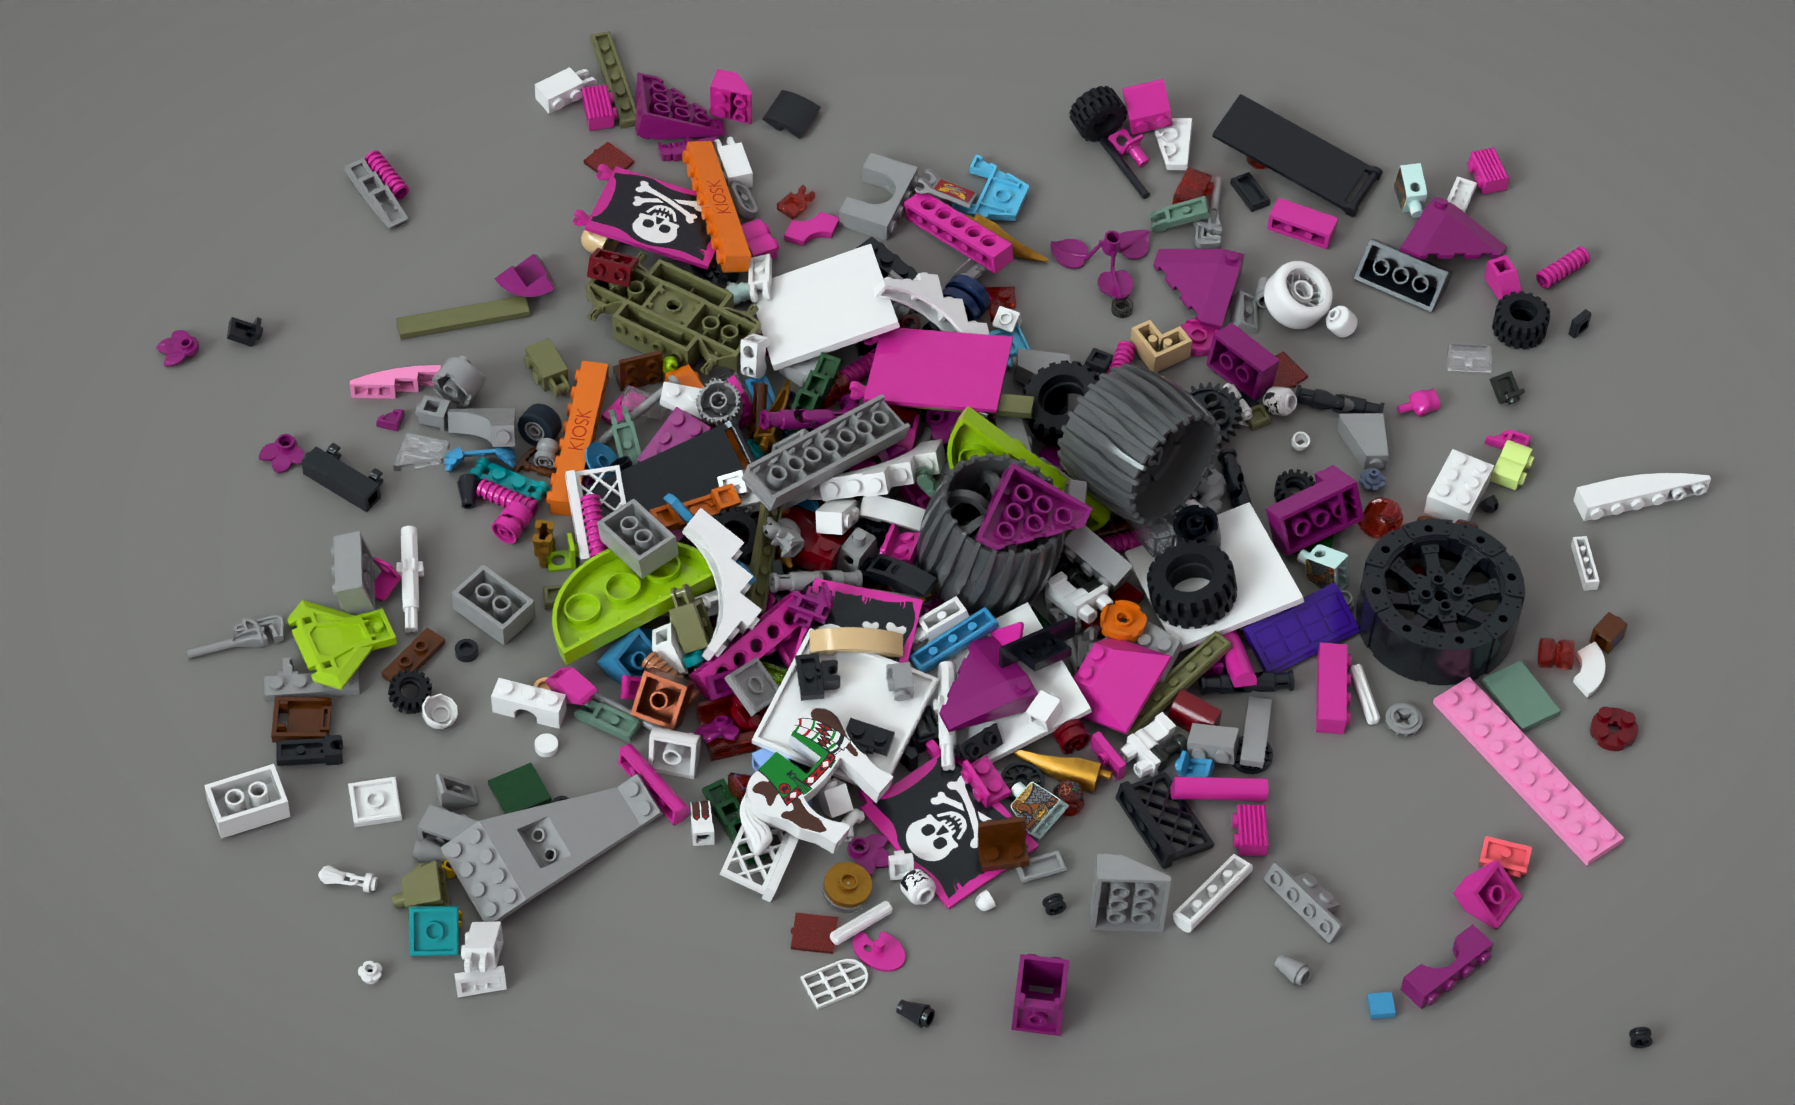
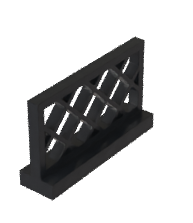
M1167 773L1130 784L1129 781L1120 783L1115 798L1163 869L1171 867L1173 861L1213 848L1215 843L1187 802L1171 798L1170 786L1172 780ZM1164 782L1168 791L1157 789L1154 785ZM1140 789L1149 792L1148 798L1139 796L1136 790ZM1155 794L1165 798L1164 803L1161 804L1150 800L1151 795ZM1167 800L1177 802L1180 808L1176 809L1167 806ZM1150 806L1161 810L1160 816L1151 814L1147 807ZM1164 811L1176 815V821L1162 818ZM1179 818L1188 819L1192 827L1178 823ZM1163 824L1173 828L1172 834L1163 832L1159 825ZM1176 829L1189 833L1188 839L1175 836ZM1194 835L1202 838L1204 843L1198 844L1190 841L1191 836ZM1172 842L1185 846V849L1176 852L1171 844Z

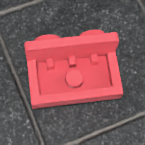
M1485 836L1478 865L1484 867L1495 860H1499L1510 877L1520 878L1521 875L1526 876L1532 847Z

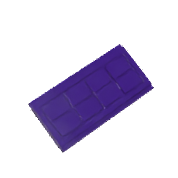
M1335 582L1304 597V603L1261 619L1243 628L1244 635L1263 671L1279 673L1318 653L1320 643L1336 644L1360 631L1349 606Z

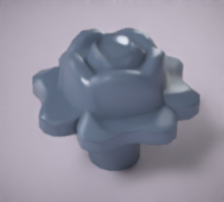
M1369 468L1367 471L1360 473L1359 483L1364 485L1366 490L1377 491L1385 486L1386 477L1381 474L1380 470Z

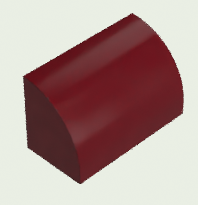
M1181 689L1171 706L1168 718L1175 725L1190 733L1192 723L1219 726L1222 711Z

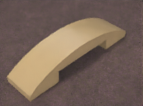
M860 627L811 630L809 654L833 655V652L879 653L883 657L903 658V634L882 629Z

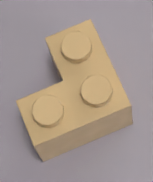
M1151 320L1131 328L1130 342L1136 346V353L1149 370L1157 373L1190 358L1192 340L1181 326L1164 334L1160 333Z

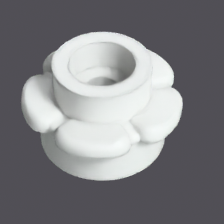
M366 961L363 963V966L359 967L358 975L361 976L363 982L374 984L382 976V966L377 962Z

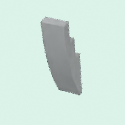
M364 158L345 166L344 171L356 189L389 229L408 221L409 218L388 185L382 183L375 171L372 172Z
M1249 696L1240 765L1263 768L1272 699Z

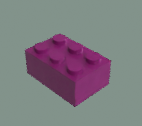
M1230 323L1214 334L1206 365L1227 382L1234 384L1240 392L1246 393L1255 401L1263 397L1268 389L1273 387L1280 360L1233 323Z
M676 407L638 457L637 461L638 463L712 428Z

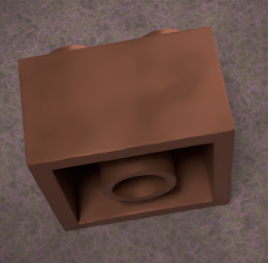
M654 667L644 670L630 715L671 730L681 727L695 682Z

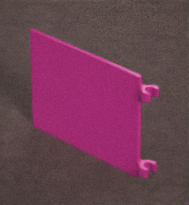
M897 328L864 340L865 345H873L878 342L867 386H864L860 382L852 381L849 390H851L850 399L858 400L864 397V402H867L883 394L885 396L884 401L891 405L965 410L969 406L977 412L997 413L1013 337Z

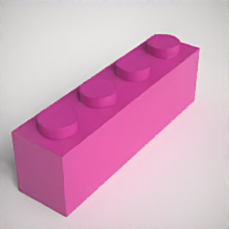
M1319 644L1317 654L1316 732L1344 734L1345 726L1350 725L1351 711H1347V706H1350L1351 692H1347V687L1351 685V673H1347V668L1351 667V654H1347L1348 645Z

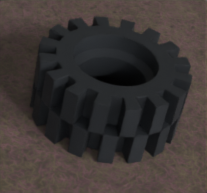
M1289 469V473L1286 471L1282 472V476L1279 475L1276 480L1275 501L1279 502L1294 495V493L1287 490L1289 487L1305 490L1315 485L1313 477L1311 475L1307 477L1308 473L1305 471L1301 474L1300 469H1297L1296 473L1293 472V469Z
M406 668L404 673L400 670L398 675L395 674L390 682L388 690L389 701L393 702L392 706L394 708L398 706L401 713L403 709L407 710L406 714H410L411 711H414V714L418 713L419 709L422 710L426 697L431 696L432 683L429 684L430 679L429 677H424V672L418 674V669L414 668L413 672H410V668ZM406 684L415 685L419 690V695L415 698H407L402 694L401 688Z

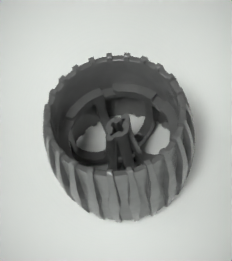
M1122 364L1121 368L1114 366L1110 369V373L1100 374V380L1095 385L1090 383L1087 386L1089 391L1084 397L1079 396L1076 399L1079 403L1075 410H1069L1067 415L1070 419L1067 425H1062L1061 430L1064 434L1062 438L1058 439V445L1061 447L1057 452L1061 460L1060 465L1073 480L1086 481V493L1112 512L1141 525L1153 526L1155 523L1163 524L1166 517L1172 519L1176 516L1175 511L1179 508L1187 507L1185 502L1191 496L1196 497L1198 495L1196 489L1201 482L1206 484L1208 479L1205 476L1208 470H1213L1215 464L1212 462L1214 456H1218L1220 453L1217 445L1222 441V437L1218 434L1221 429L1215 418L1199 401L1169 379L1135 364Z
M987 453L981 457L973 455L967 461L962 460L958 462L937 486L921 522L917 547L919 568L938 579V583L933 588L936 598H942L947 602L957 596L968 614H974L986 606L990 613L998 618L1027 602L1030 605L1044 589L1046 582L1050 580L1063 550L1067 530L1059 535L1047 538L1043 536L1035 538L1032 542L1021 544L1023 548H1027L1023 552H1017L1016 544L1005 546V552L995 551L972 539V536L979 531L1003 472L1012 463L1053 485V479L1040 472L1041 468L1038 466L1033 468L1026 464L1025 459L1022 458L1020 461L1009 458V454L993 456V453ZM960 520L970 522L962 530L958 527V521Z

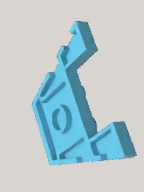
M976 154L971 163L969 173L988 178L977 204H972L970 208L953 202L951 208L975 217L977 213L989 220L1016 221L1029 192V185L1010 173L1005 174L1001 172L995 164L986 163L983 161V157Z

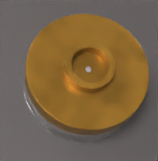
M837 863L825 875L822 896L827 905L835 911L841 913L857 912L864 908L869 900L872 890V879L869 873L856 863Z

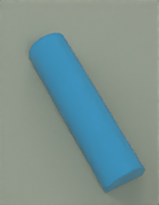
M985 606L910 654L909 660L914 669L928 673L936 668L939 663L947 661L970 646L972 641L981 639L999 627L998 621Z

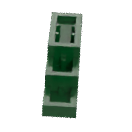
M822 352L814 371L810 370L803 389L799 388L791 409H821L844 361ZM793 429L786 431L796 433L802 429Z
M723 778L703 787L701 791L706 800L710 801L713 813L733 844L742 825L740 803L736 796L733 797ZM747 843L737 846L741 856L751 853ZM769 853L759 856L761 861L770 857ZM754 858L744 860L748 867L756 863Z

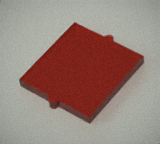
M606 142L599 149H595L594 153L583 160V162L597 173L599 172L597 168L600 164L607 165L613 171L616 166L627 170L635 163V160L611 143Z
M1284 351L1276 355L1280 362L1273 386L1296 388L1297 384L1308 378V375Z
M796 913L794 928H791V934H793L791 949L833 954L834 943L830 939V934L837 929L838 917Z

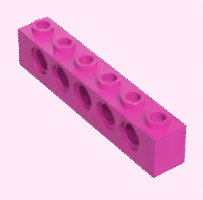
M917 193L904 202L905 217L908 221L996 274L1014 261L1013 247L1008 240H1004L993 231H989L978 222L971 220L963 213L938 200L935 196L928 193Z
M789 592L759 617L760 621L752 630L747 628L743 634H738L732 641L725 645L726 648L719 657L714 655L710 661L707 660L689 675L704 698L709 697L704 677L717 674L718 669L724 672L741 667L755 657L760 659L764 655L768 656L777 649L775 646L779 642L787 641L793 636L792 632L796 628H802L794 624L793 620L796 614L789 612L787 607L788 603L791 604L794 599L793 592ZM786 613L789 616L788 624L784 620V616ZM769 627L772 629L773 632L772 637H769L768 635ZM752 641L756 644L755 651L751 649ZM735 655L739 658L738 665L734 663Z

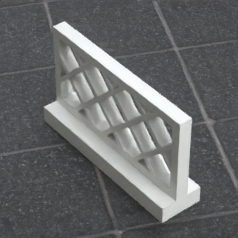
M619 465L565 472L575 539L579 548L580 564L590 559L589 554L591 553L588 550L590 544H587L589 537H586L588 531L585 530L586 524L583 521L585 517L582 515L584 510L581 509V505H583L580 502V498L583 497L582 490L587 493L586 495L594 494L592 491L600 483L609 489L604 498L598 500L601 502V506L603 504L611 511H615L626 504ZM605 473H616L617 480L612 487L601 480ZM590 476L596 482L588 490L581 485L580 477ZM617 484L619 492L614 489ZM611 492L620 497L621 502L616 509L605 502Z
M741 825L719 875L762 894L761 899L771 902L799 839L788 832H785L783 835L782 832L784 830L778 828L771 830L772 835H778L781 844L772 847L769 844L760 854L769 853L773 861L771 864L763 866L759 858L760 855L753 853L751 842ZM747 843L751 853L741 856L737 846ZM754 858L758 868L747 870L743 860ZM738 862L743 872L736 874L727 869L729 864ZM760 872L764 879L763 885L753 882L750 875Z

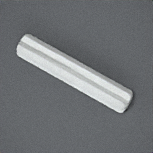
M1361 664L1352 665L1350 667L1351 677L1367 723L1369 725L1378 724L1380 715L1363 666Z
M883 901L831 932V941L835 945L841 944L890 915L893 910L892 906L888 901Z

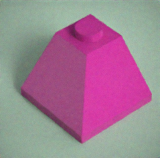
M1495 860L1466 876L1453 892L1467 913L1494 929H1498L1522 897L1499 860Z

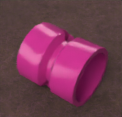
M510 501L501 512L502 514L491 525L495 536L508 544H514L523 533V530L533 520L531 511L518 501Z

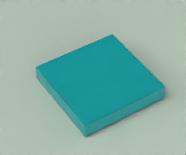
M459 905L409 906L410 956L459 955Z

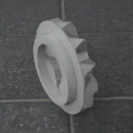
M1407 703L1392 705L1385 715V723H1387L1388 729L1395 731L1396 735L1400 733L1406 737L1411 733L1416 734L1417 730L1421 729L1423 722L1420 711L1415 706ZM1400 717H1401L1403 720L1407 718V719H1408L1407 724H1406L1405 722H1401V723H1400V722H1399Z

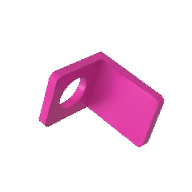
M374 557L373 561L381 570V573L375 580V598L384 602L402 577L390 563Z

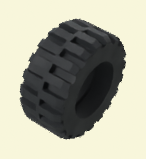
M1065 360L1059 364L1055 362L1050 363L1049 367L1045 369L1042 367L1038 370L1036 376L1033 374L1030 377V384L1024 386L1023 396H1034V407L1031 419H1025L1031 432L1034 433V436L1039 441H1043L1048 446L1055 444L1056 448H1061L1058 445V439L1062 438L1064 434L1061 427L1062 425H1067L1070 417L1067 414L1047 413L1048 408L1054 400L1062 395L1079 394L1084 396L1089 391L1087 386L1090 383L1095 385L1100 380L1096 371H1092V368L1086 364L1082 366L1081 362L1072 361V363H1069L1068 360Z
M1191 540L1189 543L1184 544L1179 542L1176 543L1175 547H1167L1163 554L1159 553L1155 557V562L1153 561L1150 564L1149 572L1147 573V586L1153 610L1159 615V618L1165 622L1168 621L1172 626L1177 627L1180 625L1183 629H1189V627L1199 629L1202 628V625L1206 624L1210 626L1214 624L1216 619L1221 620L1225 616V612H1229L1236 601L1237 583L1232 561L1229 560V556L1224 551H1221V548L1215 545L1210 546L1208 542L1204 541L1197 543L1196 540ZM1189 578H1204L1210 581L1205 587L1192 592L1174 589L1180 582Z

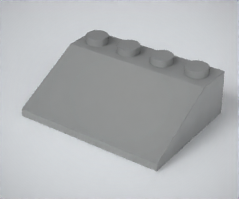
M1097 854L1090 901V930L1163 932L1171 876L1121 854Z

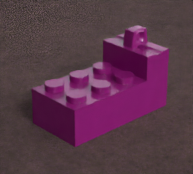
M1335 465L1315 473V485L1266 508L1274 546L1285 555L1289 556L1364 520L1357 481Z

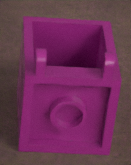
M1020 954L1011 1030L1060 1036L1069 960H1064L1060 957H1040L1036 954ZM1029 985L1053 988V994L1029 991Z

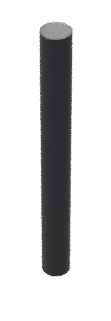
M1102 137L1099 142L1141 197L1143 199L1148 198L1150 193L1109 140L1106 137Z

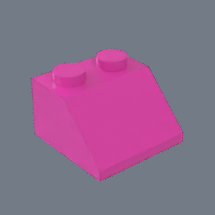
M1163 79L1122 88L1124 105L1128 113L1126 117L1132 135L1173 125Z

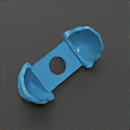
M457 447L444 456L446 458L444 462L445 471L451 473L453 468H456L459 463L463 462L464 457L496 455L498 459H502L510 468L517 465L515 461L517 457L514 454L515 450L510 447H496V449L462 451L460 447Z

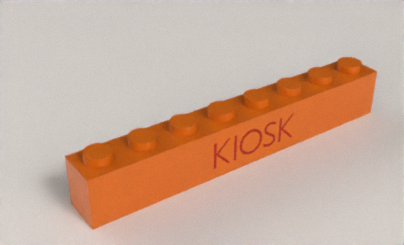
M712 141L687 142L686 150H683L682 160L687 165V175L691 177L692 190L697 195V205L702 209V219L706 221L707 234L711 236V246L716 251L717 263L720 264L723 273L748 272L752 255Z
M582 360L581 368L576 369L575 382H577V385L572 386L571 399H573V402L569 403L567 408L569 419L568 421L565 420L563 424V434L565 436L560 438L559 451L561 453L560 456L556 455L555 469L557 470L556 473L551 475L550 485L553 487L552 491L547 492L546 504H550V514L571 516L565 472L575 470V472L588 470L585 451L595 441L609 380V366L606 363ZM586 476L580 477L582 486H584Z

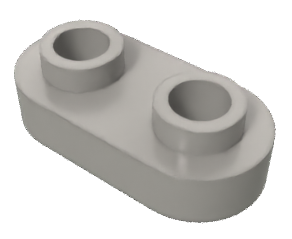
M732 183L729 192L737 214L742 218H753L758 211V207L749 189L742 183Z

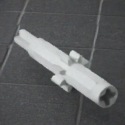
M404 526L401 528V562H396V571L402 577L405 632L415 633L418 631L419 577H424L423 561L418 562L417 528L414 526Z
M943 661L938 665V699L933 700V710L935 715H938L941 767H943L944 771L955 769L954 749H956L957 730L949 732L939 715L942 705H945L948 700L947 694L953 681H956L955 663L951 661Z

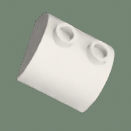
M653 727L649 738V764L658 773L694 779L700 757L701 735Z

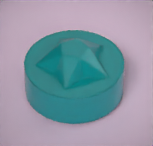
M703 649L692 651L683 657L682 661L686 668H697L702 665L703 660H705L702 656Z

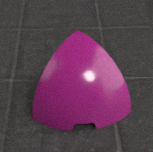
M532 254L519 265L509 267L494 278L505 290L524 297L540 296L555 289V283L537 254Z

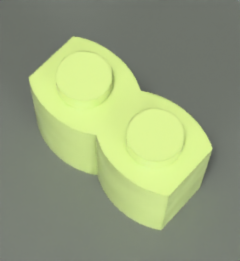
M1507 440L1493 470L1491 482L1515 491L1518 485L1523 486L1527 477L1525 470L1526 468L1531 469L1535 458L1531 456L1533 449Z

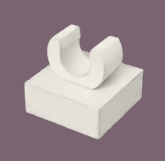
M904 850L894 851V855L888 856L890 881L903 879L905 873L914 870L912 853L904 854Z

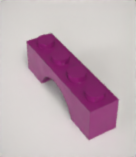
M1472 924L1455 938L1452 950L1456 960L1451 965L1444 968H1431L1420 964L1404 976L1400 990L1420 1009L1427 1004L1432 1005L1439 999L1441 993L1445 990L1447 992L1452 990L1458 980L1462 977H1469L1476 966L1487 963L1492 956L1491 950L1494 943Z

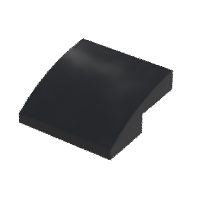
M782 90L762 120L778 131L783 127L800 139L821 107L805 97Z

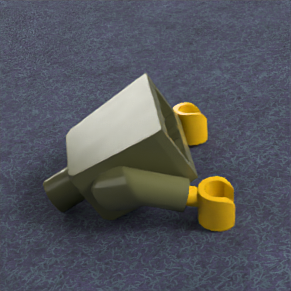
M436 860L421 862L409 874L405 875L401 879L403 892L392 895L394 907L399 909L405 906L409 911V906L450 905L447 878H454L456 874L448 860L444 861L443 865ZM459 910V919H462L463 913ZM459 921V928L462 927V921Z

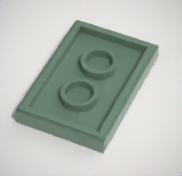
M1521 660L1482 679V684L1522 732L1560 715L1561 710Z

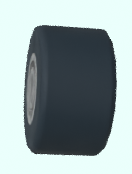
M540 403L531 405L518 421V431L521 437L532 446H536L542 438L554 440L562 428L561 419L555 410Z

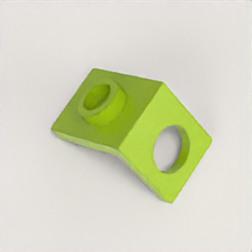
M567 533L568 549L551 552V556L547 558L549 572L576 569L575 557H579L578 544L573 542L572 533ZM560 556L565 559V562L562 565H554L552 559Z

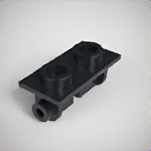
M997 723L984 728L983 731L956 745V749H954L955 755L963 757L964 761L968 760L971 764L1002 745L1003 741Z

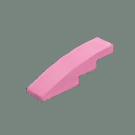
M441 365L395 368L350 380L351 398L396 399V392H419V385H435L434 381L432 382V378L439 371Z

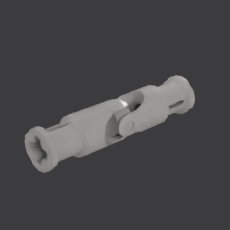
M859 569L854 570V572L827 570L789 572V574L782 575L771 573L769 576V588L772 593L782 590L807 592L808 587L813 586L815 578L862 587L863 576Z

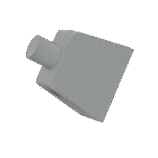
M857 527L841 546L836 570L854 572V570L862 566L868 557L875 558L878 554L877 538Z

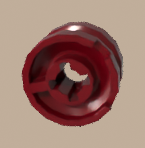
M1080 719L1066 721L1055 730L1053 735L1064 754H1072L1074 749L1078 751L1083 749L1091 740V735L1085 729V725Z

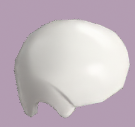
M442 693L426 697L422 705V717L428 726L434 729H445L453 725L457 719L458 709L452 698Z

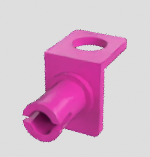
M1123 128L1108 137V140L1122 157L1130 153L1139 168L1149 162L1150 159L1140 147L1141 141L1144 138L1143 134L1132 139L1127 130ZM1123 136L1127 139L1124 146L1117 143V137Z

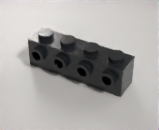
M870 237L856 247L857 249L868 244L872 245L883 278H886L891 270H894L903 279L913 280L918 275L912 266H908L897 254H893L882 242H878L873 237Z

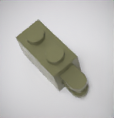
M550 338L525 347L526 356L523 357L527 369L532 370L535 383L537 385L540 384L544 392L551 390L553 395L558 397L559 393L571 391L568 382V368Z
M688 584L682 585V588L679 589L677 587L671 588V597L675 606L669 609V618L671 624L676 629L678 644L683 649L684 654L706 648L712 639L714 630L702 597L694 599Z

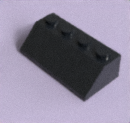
M1370 239L1353 279L1433 312L1445 293L1453 272L1424 259H1418L1403 253L1400 249L1377 239Z

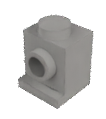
M424 395L422 403H418L415 412L419 423L439 427L440 431H445L448 424V409H451L450 401Z
M910 662L887 664L886 680H888L889 691H893L894 700L905 701L913 698L914 684Z

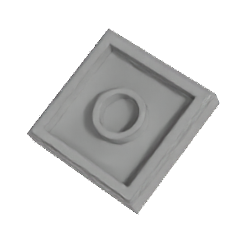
M755 657L724 678L750 716L755 715L770 705L779 688L758 657Z

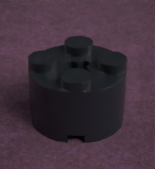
M1190 505L1181 509L1176 514V519L1173 522L1176 543L1183 542L1184 544L1189 543L1191 540H1196L1197 543L1204 541L1208 542L1210 546L1221 547L1218 517L1213 509L1207 506L1206 508H1201L1199 505Z

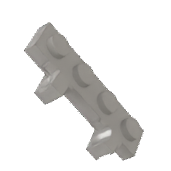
M283 658V671H277V676H264L265 701L275 700V697L360 695L359 670L355 672L345 687L339 690L313 682L311 677L313 673L299 674V671H293L292 658Z

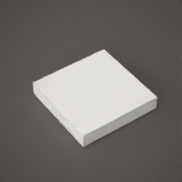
M396 776L348 783L354 828L402 821Z

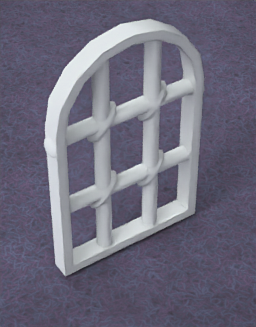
M843 959L805 974L800 979L818 1010L862 991L867 985L868 973L866 967L861 962L854 959ZM849 963L855 964V966L843 969L842 964ZM837 966L841 971L828 977L823 974L824 971ZM858 968L864 971L865 975L853 980L849 979L846 974ZM817 974L822 978L809 985L805 981V979ZM839 976L845 978L846 982L836 987H830L828 983L829 980ZM865 979L864 983L857 989H855L852 985L853 983ZM819 984H825L828 990L816 995L812 994L810 988ZM846 986L850 987V992L838 997L835 996L834 991ZM827 994L833 998L821 1004H818L816 1001L817 998Z

